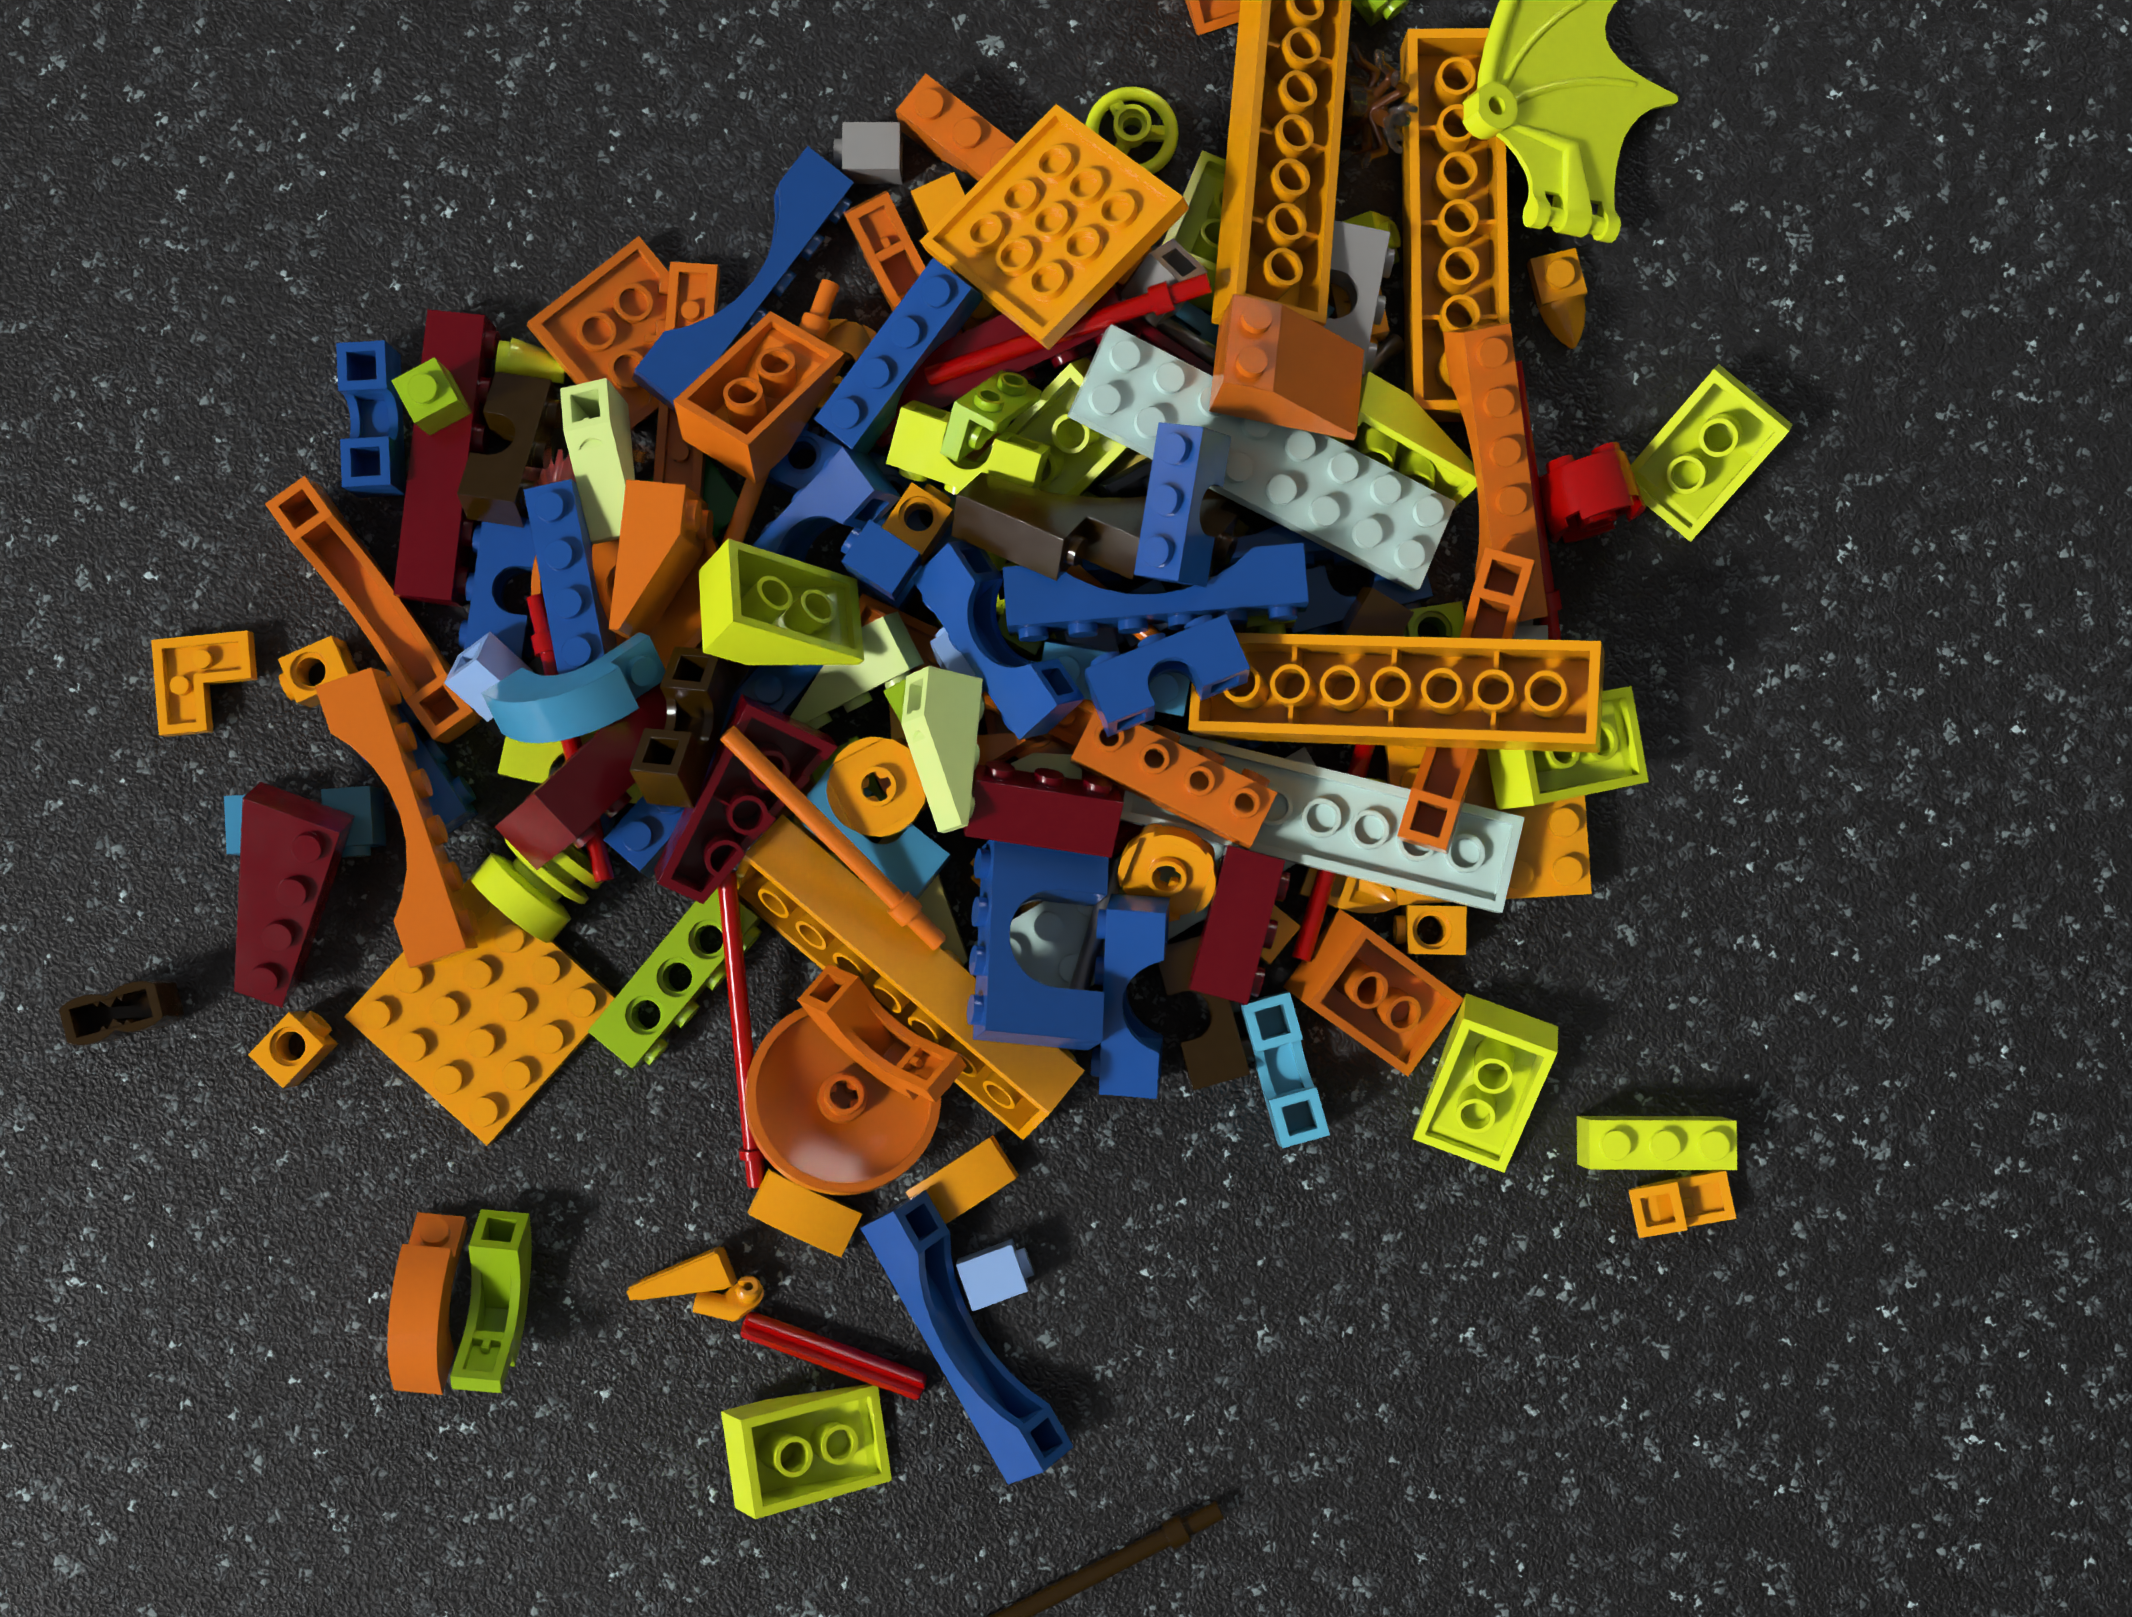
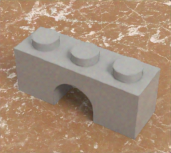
M1334 220L1329 283L1338 285L1347 293L1351 308L1350 313L1342 318H1327L1326 325L1323 327L1364 349L1363 376L1364 372L1372 371L1375 362L1377 344L1371 343L1370 338L1373 324L1380 326L1383 318L1386 296L1379 295L1382 277L1389 278L1391 274L1395 249L1388 248L1389 231Z

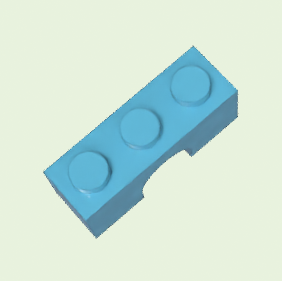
M1282 991L1253 999L1248 1002V1005L1240 1003L1242 1020L1253 1048L1255 1066L1277 1144L1282 1148L1329 1136L1330 1133L1318 1090L1313 1084L1306 1064L1301 1042L1303 1037L1290 992Z

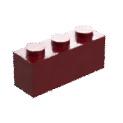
M996 760L987 761L985 765H977L973 773L972 783L975 807L968 826L963 827L966 837L1112 858L1124 804L1118 786L1113 785L1112 781L1094 775L1085 776L1083 780L1066 778L1063 773L1049 768H1037L1035 772L1015 770L1013 765Z
M1230 845L1224 847L1217 873L1215 891L1209 903L1187 989L1248 1005L1250 995L1259 996L1265 976V968L1258 967L1262 948L1271 949L1278 926V921L1270 919L1275 900L1284 901L1290 881V873L1283 871L1286 860Z

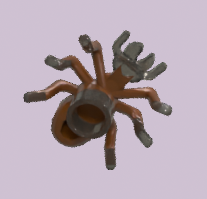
M1351 42L1348 44V51L1353 63L1369 74V80L1349 75L1345 77L1342 123L1353 125L1342 127L1341 137L1355 136L1362 129L1363 141L1359 145L1344 149L1339 156V165H1344L1351 156L1365 153L1360 163L1361 169L1365 170L1369 168L1372 159L1388 153L1389 149L1384 136L1387 137L1389 147L1396 153L1402 154L1403 148L1397 143V141H1404V135L1400 132V129L1409 126L1411 122V115L1406 114L1405 111L1417 113L1418 107L1412 103L1404 102L1398 107L1394 106L1388 109L1387 104L1410 92L1409 84L1401 80L1402 75L1399 70H1395L1384 61L1383 50L1376 49L1374 65L1362 58L1357 45ZM1382 71L1383 73H1385L1386 77L1377 86L1380 78V72ZM1391 85L1396 88L1393 92L1382 97ZM1372 133L1377 144V148L1374 150H1371L1373 145Z

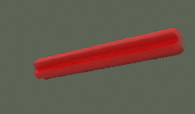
M754 1311L746 1315L741 1327L740 1335L744 1339L913 1400H918L921 1397L927 1381V1375L921 1371Z

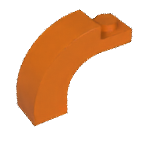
M884 191L843 213L879 288L893 312L926 267L889 193ZM962 329L959 330L957 335L963 333Z
M828 964L797 999L814 1022L846 1054L880 1081L912 1100H915L920 1095L936 1103L967 1066L957 1052L917 1035L896 1020L875 999L859 976Z
M417 1212L409 1242L401 1246L391 1293L387 1335L389 1374L393 1389L396 1391L443 1395L454 1355L449 1327L450 1300L455 1272L468 1229L466 1217Z

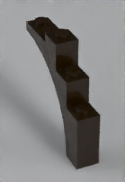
M981 472L957 494L951 536L1056 581L1071 565H1079L1082 559L1133 580L1137 576L1134 575L1146 496L1134 498H1093L1058 494L1018 485ZM1209 488L1206 490L1200 506L1201 528L1206 535L1215 537L1208 578L1221 563L1227 565L1232 559L1238 543V537L1233 535L1234 528L1239 516L1244 511H1251Z

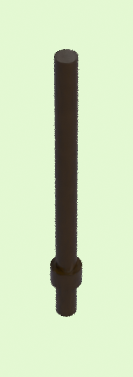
M1217 1501L1184 1517L1177 1514L1161 1523L1163 1528L988 1617H1033L1170 1546L1174 1550L1191 1542L1192 1535L1225 1519Z

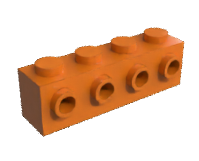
M1095 708L1071 756V764L1095 776L1107 778L1114 785L1246 850L1252 846L1278 793L1268 788L1269 779L1246 768L1239 774L1223 766L1226 759L1207 748L1199 746L1197 752H1194L1178 744L1181 739L1178 734L1159 725H1154L1152 731L1137 725L1107 737Z

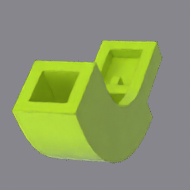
M481 1209L468 1246L472 1275L468 1318L450 1380L452 1389L502 1393L509 1367H515L527 1312L532 1254L529 1213Z

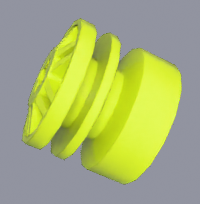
M504 838L517 858L514 862H511L503 856L491 853L470 877L471 882L495 907L522 929L545 943H551L571 920L569 913L559 901L561 896L564 895L574 902L585 904L589 898L575 880L578 879L592 889H598L603 882L595 883L589 856L581 848L578 849L573 843L536 870Z

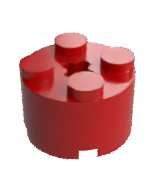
M1619 442L1603 444L1593 449L1590 456L1575 460L1573 455L1558 457L1545 465L1547 474L1539 477L1544 519L1551 539L1555 543L1558 542L1561 536L1564 543H1572L1615 529L1613 522L1619 516L1626 514L1629 522L1642 514L1646 509L1627 454L1621 450Z

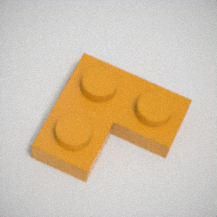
M248 630L151 640L158 732L160 736L170 737L214 732L210 685L257 680L254 633Z

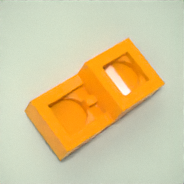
M994 1135L956 1157L946 1166L913 1185L906 1191V1194L911 1198L926 1190L944 1223L947 1224L1015 1180L1019 1174Z
M769 1168L747 1212L750 1216L788 1235L840 1258L862 1216V1213L857 1208L819 1192L804 1188L792 1182L781 1173Z
M1726 1170L1707 1171L1629 1189L1639 1238L1686 1231L1691 1226L1737 1219Z

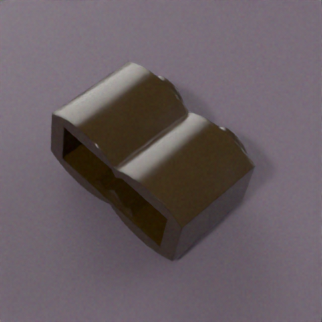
M166 980L127 983L109 994H90L74 998L59 1009L67 1043L73 1045L118 1041L135 1031L156 1030L168 1027L184 1016L176 982Z

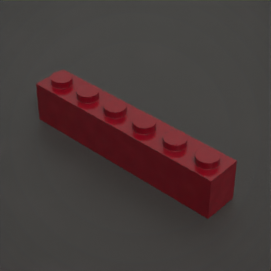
M1116 284L1086 313L1123 301ZM1001 314L950 338L934 350L915 372L899 399L895 418L874 445L878 444L880 450L890 448L900 409L910 401L916 400L945 411L952 410L954 401L1000 370L1017 373L1026 378L1028 383L1037 379L1035 370L1052 363L1054 369L1062 368L1081 358L1078 350L1095 342L1099 346L1107 328L1056 344L1050 350L1045 348L930 386L925 375V367L1026 334V332L1006 315ZM1131 320L1114 326L1123 330L1132 326L1133 323Z
M427 309L421 364L434 357L439 360L452 374L472 413L430 436L414 423L393 595L408 602L463 607L467 577L470 572H473L472 567L468 566L470 548H472L474 529L479 524L476 520L467 519L457 492L470 452L486 454L490 443L489 426L485 425L483 409L493 378H490L492 360H496L501 336L499 331H496L494 324L485 315Z

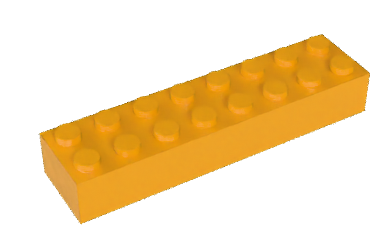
M1240 0L1211 323L1219 325L1232 295L1236 294L1283 304L1322 327L1326 325L1351 0Z
M1489 28L1407 29L1400 48V79L1408 83L1411 89L1407 95L1400 98L1405 392L1435 422H1464L1458 401L1449 381L1443 332L1488 323H1509L1506 144L1497 136L1491 139L1474 137L1466 130L1462 122L1464 120V104L1462 103L1467 96L1477 90L1478 72Z
M1235 633L1250 666L1247 683L1204 700H1200L1193 683H1191L1188 730L1203 739L1600 753L1605 651L1601 641Z
M782 814L746 851V855L742 858L736 871L739 899L822 970L830 964L859 976L875 999L901 1024L917 1035L957 1052L967 1066L954 1082L1022 1140L1053 1111L1085 1071L1076 1064V1058L1066 1048L973 1040V1025L967 1023V1005L970 995L975 994L976 978L964 969L962 961L952 951L941 949L940 947L932 950L907 925L901 927L887 913L889 907L867 885L852 874L851 869L836 854H829L814 841L811 832L802 824L791 822Z

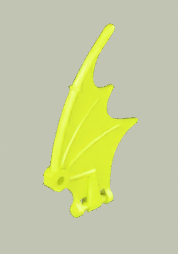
M1499 0L1484 43L1478 72L1477 90L1467 96L1462 103L1464 104V120L1462 122L1466 130L1474 137L1491 139L1497 136L1518 159L1525 171L1529 187L1528 198L1522 217L1526 227L1540 230L1545 226H1550L1554 232L1580 238L1591 234L1596 241L1606 243L1615 241L1620 232L1621 221L1615 211L1614 188L1616 168L1624 137L1641 115L1650 110L1672 106L1678 102L1676 94L1631 70L1610 48L1606 39L1605 26L1607 16L1617 0ZM1545 194L1553 195L1552 206L1547 200ZM1591 203L1598 204L1597 215H1592Z

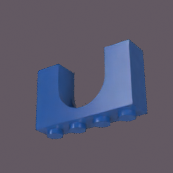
M988 840L982 846V849L979 848L977 850L974 861V876L981 879L980 897L976 896L974 899L971 919L972 925L978 927L977 945H973L969 959L970 975H976L975 994L970 995L967 1005V1023L973 1025V1040L1077 1050H1090L1103 1042L1104 992L1051 987L1031 978L1022 970L1013 955L1010 945V926L1017 909L1030 902L1047 901L1092 907L1108 894L1109 857Z

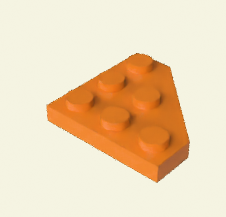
M640 236L636 237L527 322L529 330L576 385L607 378L628 403L631 431L659 408V400L634 382L632 377L635 368L665 331L669 271Z

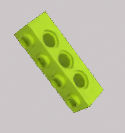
M718 887L704 904L697 901L694 902L588 1030L592 1036L632 1069L640 1067L644 1062L649 1066L655 1063L669 1045L664 1040L665 1036L675 1024L682 1029L699 1010L700 1006L695 1000L704 989L708 987L714 991L726 978L723 944L713 954L706 952L700 944V935L705 928L713 925L722 933ZM739 899L745 953L761 935L762 931L757 926L763 919ZM678 963L686 965L692 974L689 987L683 991L676 990L669 981L670 970ZM647 1000L654 1002L660 1010V1020L653 1028L645 1027L638 1018V1010Z

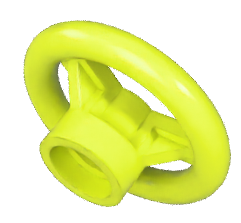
M1122 87L1108 92L1092 107L1085 125L1099 135L1100 122L1105 113L1110 110L1114 117L1113 131L1117 138L1115 147L1126 155L1131 148H1136L1145 141L1163 142L1161 149L1152 159L1139 164L1150 173L1155 174L1160 171L1172 158L1178 143V123L1169 104L1155 92L1141 87ZM1137 101L1150 106L1158 113L1163 125H1151L1150 114L1144 107L1137 104L1125 105L1124 102ZM1128 125H1135L1140 129V132L1136 135H1129L1123 129Z

